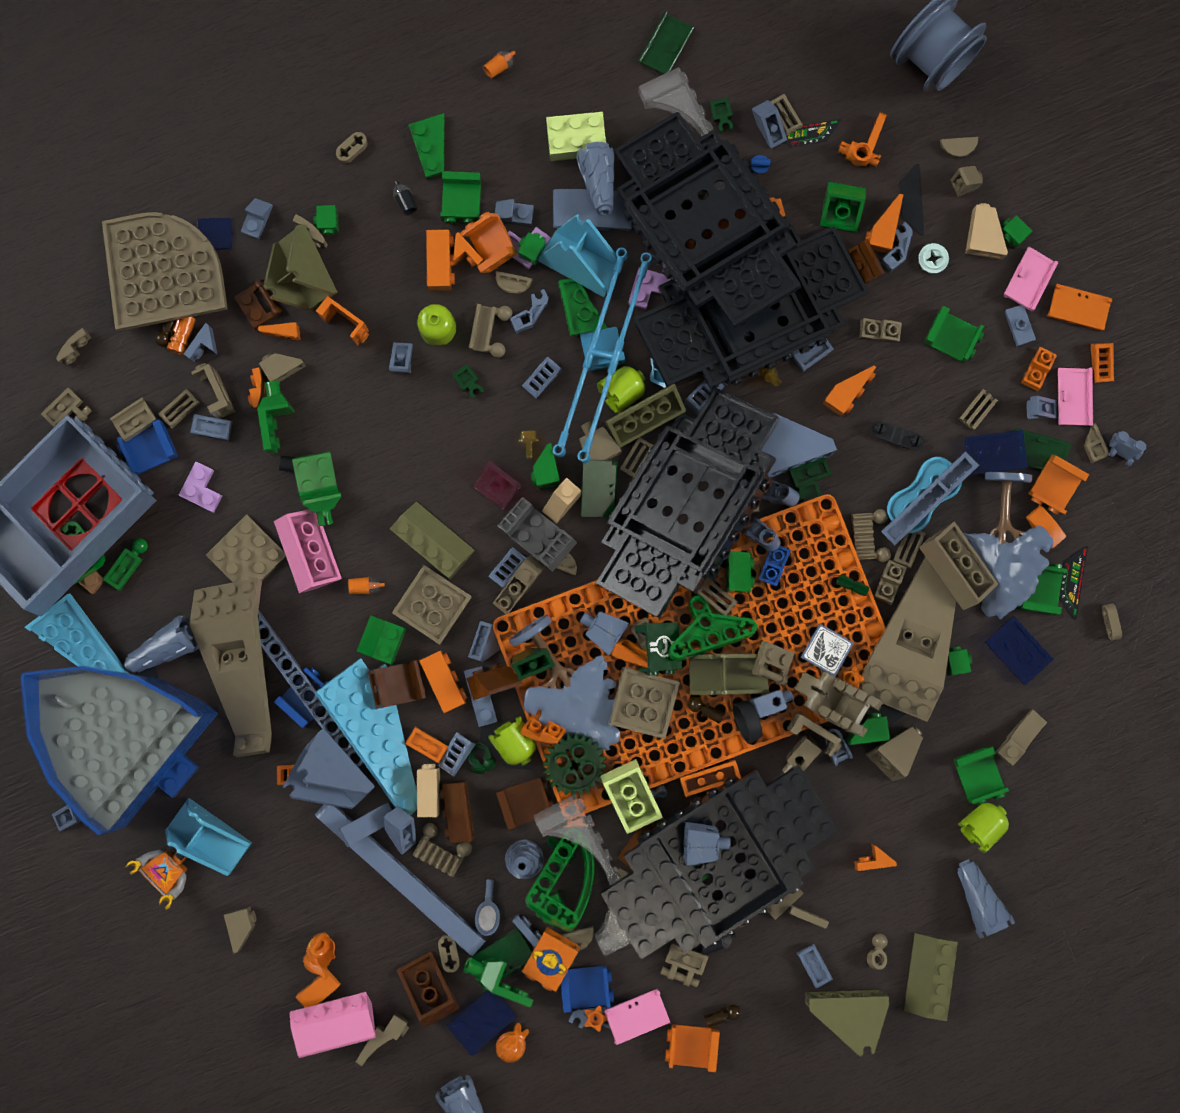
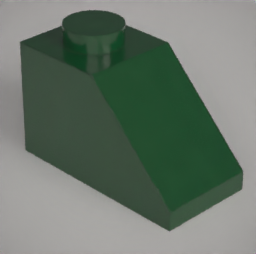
M529 648L513 655L511 664L520 681L555 667V663L547 648Z

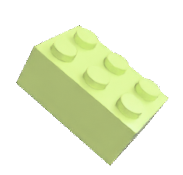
M603 112L546 117L550 161L576 159L577 151L581 147L582 150L586 149V144L591 142L606 143Z
M636 759L601 775L603 785L627 834L663 818Z

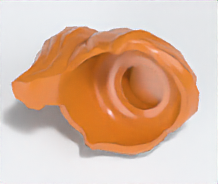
M326 932L318 933L310 940L306 947V955L303 958L305 968L312 974L321 976L324 980L329 975L327 966L336 957L335 943Z

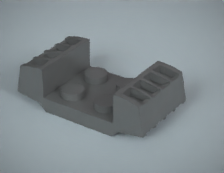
M523 497L498 525L499 529L552 572L577 544L568 533L557 527Z

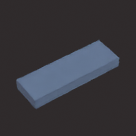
M389 803L380 806L338 830L347 847L384 827L383 817L389 811H392Z

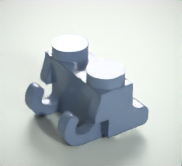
M1124 431L1114 433L1109 444L1112 447L1109 456L1114 457L1115 454H1118L1127 459L1126 465L1130 467L1134 460L1138 461L1143 455L1146 444L1143 441H1136L1130 438L1128 433Z

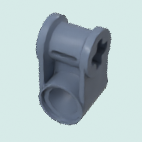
M772 480L769 490L764 493L762 499L774 504L778 503L792 507L798 503L799 493L785 484Z
M754 517L751 525L747 530H743L742 533L767 551L777 550L780 546V539L777 534L761 520ZM773 537L771 542L766 543L768 538Z
M834 728L825 729L830 733L835 732L836 736L841 739V748L836 755L832 754L830 756L834 766H838L839 762L848 758L853 759L852 753L845 743L841 732ZM822 737L824 744L827 747L829 741Z

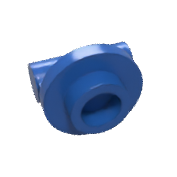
M757 155L751 158V169L757 174H763L769 169L771 160L764 155Z

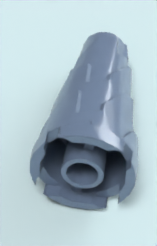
M591 142L586 144V149L582 150L581 147L577 151L576 159L596 213L601 216H607L613 211L614 151L612 146L611 149L609 148L608 143Z
M179 615L175 617L172 622L157 631L154 636L146 640L139 648L128 654L124 662L126 669L129 672H141L199 649L189 626L190 621L185 616L181 617Z
M525 839L514 842L508 848L505 855L506 867L516 878L529 879L534 877L541 871L544 863V855L540 846L534 841Z
M969 859L959 863L960 868L957 869V874L965 891L966 900L976 927L975 931L979 939L983 938L982 932L989 936L1009 927L1007 921L1013 925L1015 921L1012 914H1009L1004 904L997 897L978 865L974 861L970 862Z
M465 1075L466 1080L462 1076L451 1080L440 1088L443 1092L441 1095L438 1092L436 1093L435 1097L446 1113H483L473 1080L469 1075Z

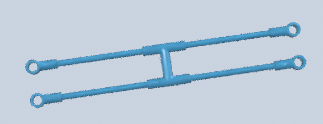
M619 248L616 251L617 260L613 269L614 274L595 333L592 335L582 366L583 371L564 430L561 432L558 444L553 447V453L557 457H563L566 454L564 447L569 435L568 430L587 371L590 369L593 357L595 356L611 361L589 435L586 437L583 449L577 456L582 463H588L591 459L589 453L593 443L592 438L612 375L615 374L626 331L643 278L646 276L648 267L653 263V257L648 252L643 253L640 258L642 264L638 273L639 278L619 340L616 342L614 352L596 349L600 338L599 333L618 274L621 272L624 261L629 257L625 248ZM559 448H562V451L560 453H557V450ZM584 454H587V457L585 459H582V456Z

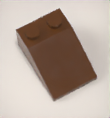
M432 951L397 969L418 1020L424 1027L460 1009Z

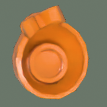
M517 1023L514 1026V1031L502 1034L496 1042L497 1056L507 1063L519 1060L525 1052V1038L529 1030L525 1029L522 1032L521 1024Z

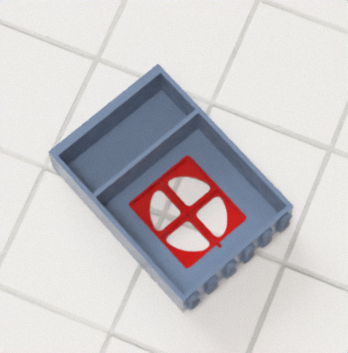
M66 415L0 481V585L23 610L41 617L157 501L152 496L154 492L147 485L140 482V477L134 472L132 473L129 470V466L122 460H119L116 457L117 454L111 448H107L104 445L105 442L98 435H95L85 422L83 423L77 417L73 419L69 415ZM83 474L96 476L97 482L81 498H77L66 487V481L75 476ZM106 486L109 493L108 507L104 516L101 519H97L86 507V503L101 487ZM60 490L72 502V507L56 523H52L49 514L50 504L55 492ZM78 511H81L93 524L92 529L79 535H65L61 532V528Z

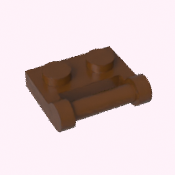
M263 279L256 281L252 286L234 296L254 330L283 312L281 307L277 306L275 301L270 299L269 291L263 287ZM257 291H260L271 311L269 313H266L254 294Z

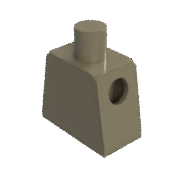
M591 421L581 426L585 436L579 439L582 449L592 426ZM604 427L595 430L589 453L591 456L590 460H610L621 454L620 447Z
M805 733L786 756L788 763L782 771L786 773L799 765L804 772L822 751L821 744L808 733ZM801 756L803 759L798 761L796 757Z

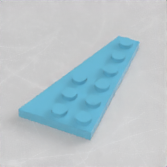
M71 594L64 596L51 606L42 617L38 616L25 626L27 630L36 633L39 636L38 638L48 642L54 647V650L78 667L87 666L129 674Z

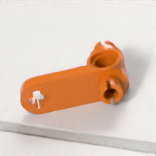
M879 112L867 143L852 141L851 144L842 141L838 153L846 155L845 159L851 161L855 166L867 167L870 164L877 167L881 155L872 152L887 115ZM857 152H863L865 157L860 158Z

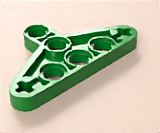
M694 596L688 604V610L692 616L693 623L673 642L668 654L673 661H682L752 637L757 630V624L750 618L713 614L707 601L702 596ZM695 601L700 602L702 609H695L692 603ZM702 618L708 619L710 626H703L700 620ZM745 625L751 627L750 632L748 629L742 630ZM726 630L734 631L735 637H727ZM708 636H715L718 639V643H710ZM696 641L700 644L701 648L695 650L691 647L690 643ZM686 646V649L683 650L680 655L678 653H674V650L676 648L677 650H682Z

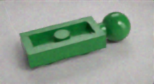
M142 538L134 540L132 543L133 550L130 551L125 548L103 580L121 591L143 559L138 555L147 550V542Z

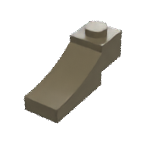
M1031 709L1008 734L1007 739L995 753L1008 765L1013 766L1026 752L1027 747L1047 722Z
M395 1012L386 1028L379 1024L375 1030L376 1038L370 1039L367 1042L356 1063L362 1066L368 1057L381 1045L391 1039L397 1041L399 1036L404 1037L409 1029L407 1026L409 1020Z

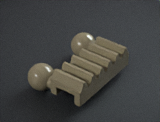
M477 304L469 350L490 352L496 358H500L505 354L503 344L494 343L490 345L495 315L502 321L509 320L512 317L510 307L501 306L496 308Z
M878 509L874 513L851 515L853 546L859 560L877 559L880 562H887L891 557V552L886 547H880L877 551H874L872 521L877 524H884L888 520V514L883 509Z
M434 823L425 824L423 827L424 835L413 853L414 857L454 877L463 858L472 852L471 844L469 842L459 843L457 845V855L429 841L430 838L437 835L438 827Z

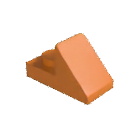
M458 232L455 235L454 264L456 265L467 256V262L472 267H477L484 260Z
M872 843L873 859H871V856L859 857V861H854L857 871L897 866L896 861Z

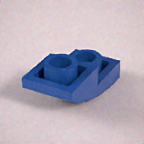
M779 546L777 550L769 551L759 579L777 586L791 550Z

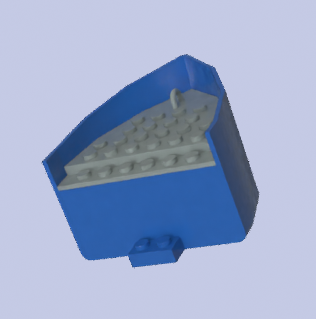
M87 666L26 672L21 676L27 738L49 785L81 821L98 835L126 827L158 787L172 798L180 792L199 768L185 754L218 714L203 700L163 679Z

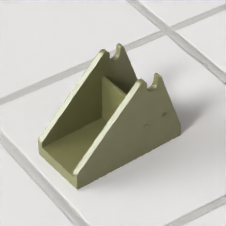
M297 225L291 233L273 244L263 287L273 292V295L270 296L272 300L306 311H313L321 305L327 296L332 297L335 295L337 290L306 225Z
M703 654L689 658L690 695L769 693L768 678L758 677L752 673L757 654ZM764 663V668L768 670L767 663Z
M883 989L805 992V1004L809 1007V1011L855 1053L862 1056L865 1046H870L871 1053H875L889 1007V996Z

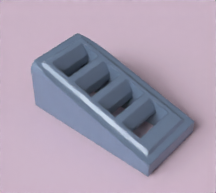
M547 356L522 387L537 399L561 373L562 369ZM548 365L550 368L554 370V372L551 373L545 367ZM543 371L549 378L546 379L540 372ZM538 377L544 384L541 385L535 378ZM532 382L539 388V390L536 391L529 384Z
M705 380L684 401V405L697 416L709 398V395L702 389L704 388L710 394L713 391ZM721 383L715 387L722 390L724 385ZM697 394H699L702 398H704L705 401H703L701 398H699V397L697 396Z
M512 547L488 577L504 588L527 558ZM512 554L521 560L519 564L510 557ZM506 561H510L516 567L512 569L506 564ZM502 566L508 569L511 573L508 575L503 570H501ZM498 572L506 578L504 581L496 575Z
M456 732L438 766L454 777L476 744ZM460 742L464 744L463 748L459 746ZM456 748L461 751L460 755L454 752ZM451 755L457 758L456 762L450 758ZM447 761L454 765L453 768L446 765Z

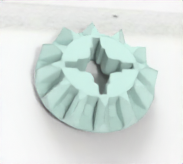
M935 243L924 246L918 255V263L921 265L922 270L927 271L929 274H937L943 271L949 262L947 250ZM931 253L934 257H941L935 261V264L928 260L931 257Z

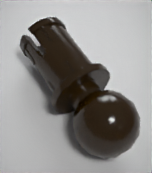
M176 320L164 322L163 326H160L163 330L155 336V342L158 346L164 347L170 342L169 334H174L173 328Z
M699 697L690 698L688 707L691 711H701L702 717L704 715L718 724L720 723L724 712L709 705L710 703L704 705Z
M730 1005L724 1012L720 1008V1011L704 1015L707 1027L710 1028L721 1023L726 1024V1019L737 1020L741 1016V1009L737 1005Z

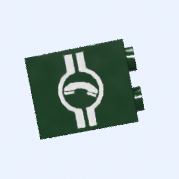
M678 622L635 625L636 633H645L648 668H639V672H647V676L659 675V671H663V675L675 674L674 670L682 669V662L673 661L668 654L670 646L679 637ZM676 648L674 650V653H678L680 655L681 650H677Z

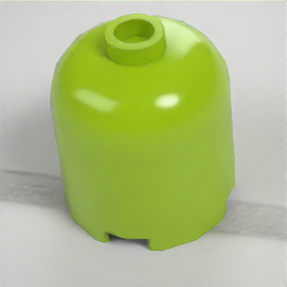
M431 304L421 310L417 319L421 338L432 346L448 344L456 333V323L451 312L439 304Z
M624 366L612 375L605 402L615 413L618 412L620 414L644 395L645 377L642 372L636 371L629 366ZM606 378L597 383L600 394L603 391Z
M521 716L515 718L516 722L512 724L510 721L506 722L494 731L496 735L491 734L488 738L507 764L517 765L521 763L523 766L532 760L530 756L535 753L536 742L534 739L520 734L525 723Z
M991 803L979 805L958 823L959 826H962L960 831L971 844L976 842L981 846L979 850L984 853L1009 828L1005 809L1000 805L995 806Z

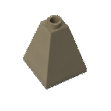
M910 727L871 749L865 755L892 782L906 778L922 742V733L918 728Z

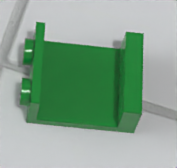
M442 171L443 198L442 212H440L441 220L447 224L463 222L467 225L478 221L480 217L481 174Z
M943 306L939 310L923 343L962 363L968 359L971 360L976 352V349H974L976 342L980 343L984 336L982 332L984 326L980 325L977 328L949 314L950 309Z
M1050 563V566H1047L1041 575L1038 576L1039 583L1036 586L1035 593L1031 594L1030 598L1023 602L1021 606H1018V609L1055 616L1061 615L1062 607H1058L1062 575L1067 573L1068 569L1062 568L1060 564Z
M987 746L953 759L968 803L975 804V806L986 803V799L991 797L993 799L1004 797V793L1009 791L1008 787L1003 785L993 757L996 753L992 746Z

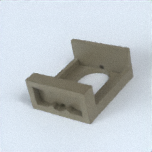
M205 363L195 367L196 370L191 372L192 375L200 381L208 378L218 399V402L207 406L210 414L217 419H221L236 412L217 370L210 364L206 365Z
M799 713L794 715L786 728L787 730L798 735L804 725L830 741L824 753L829 756L837 754L841 748L840 738Z

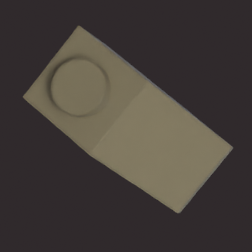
M976 166L959 168L951 179L958 197L978 189L983 183V176L979 170L977 171Z
M277 353L264 356L259 363L269 381L279 382L306 366L301 359Z
M251 907L228 912L224 915L233 953H237L242 949L255 926L256 914L254 910L251 911Z

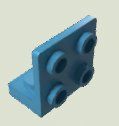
M617 327L600 330V338L596 349L614 352L616 342L619 340ZM595 331L580 334L584 357ZM621 352L618 365L625 364L624 352ZM594 356L588 371L607 368L611 360Z

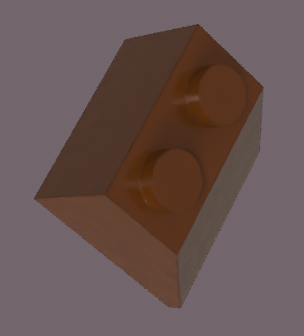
M500 663L490 666V671L484 672L483 669L472 672L473 676L467 678L473 700L523 684L522 680H519L517 674L507 665L501 667Z

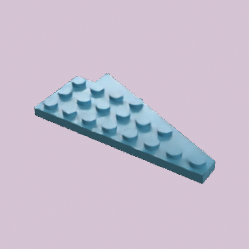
M358 659L317 690L315 695L394 807L398 806L411 815L417 810V790L397 706L394 705L376 710L368 671L370 670L362 659ZM384 664V665L380 666L379 668H386L387 665Z

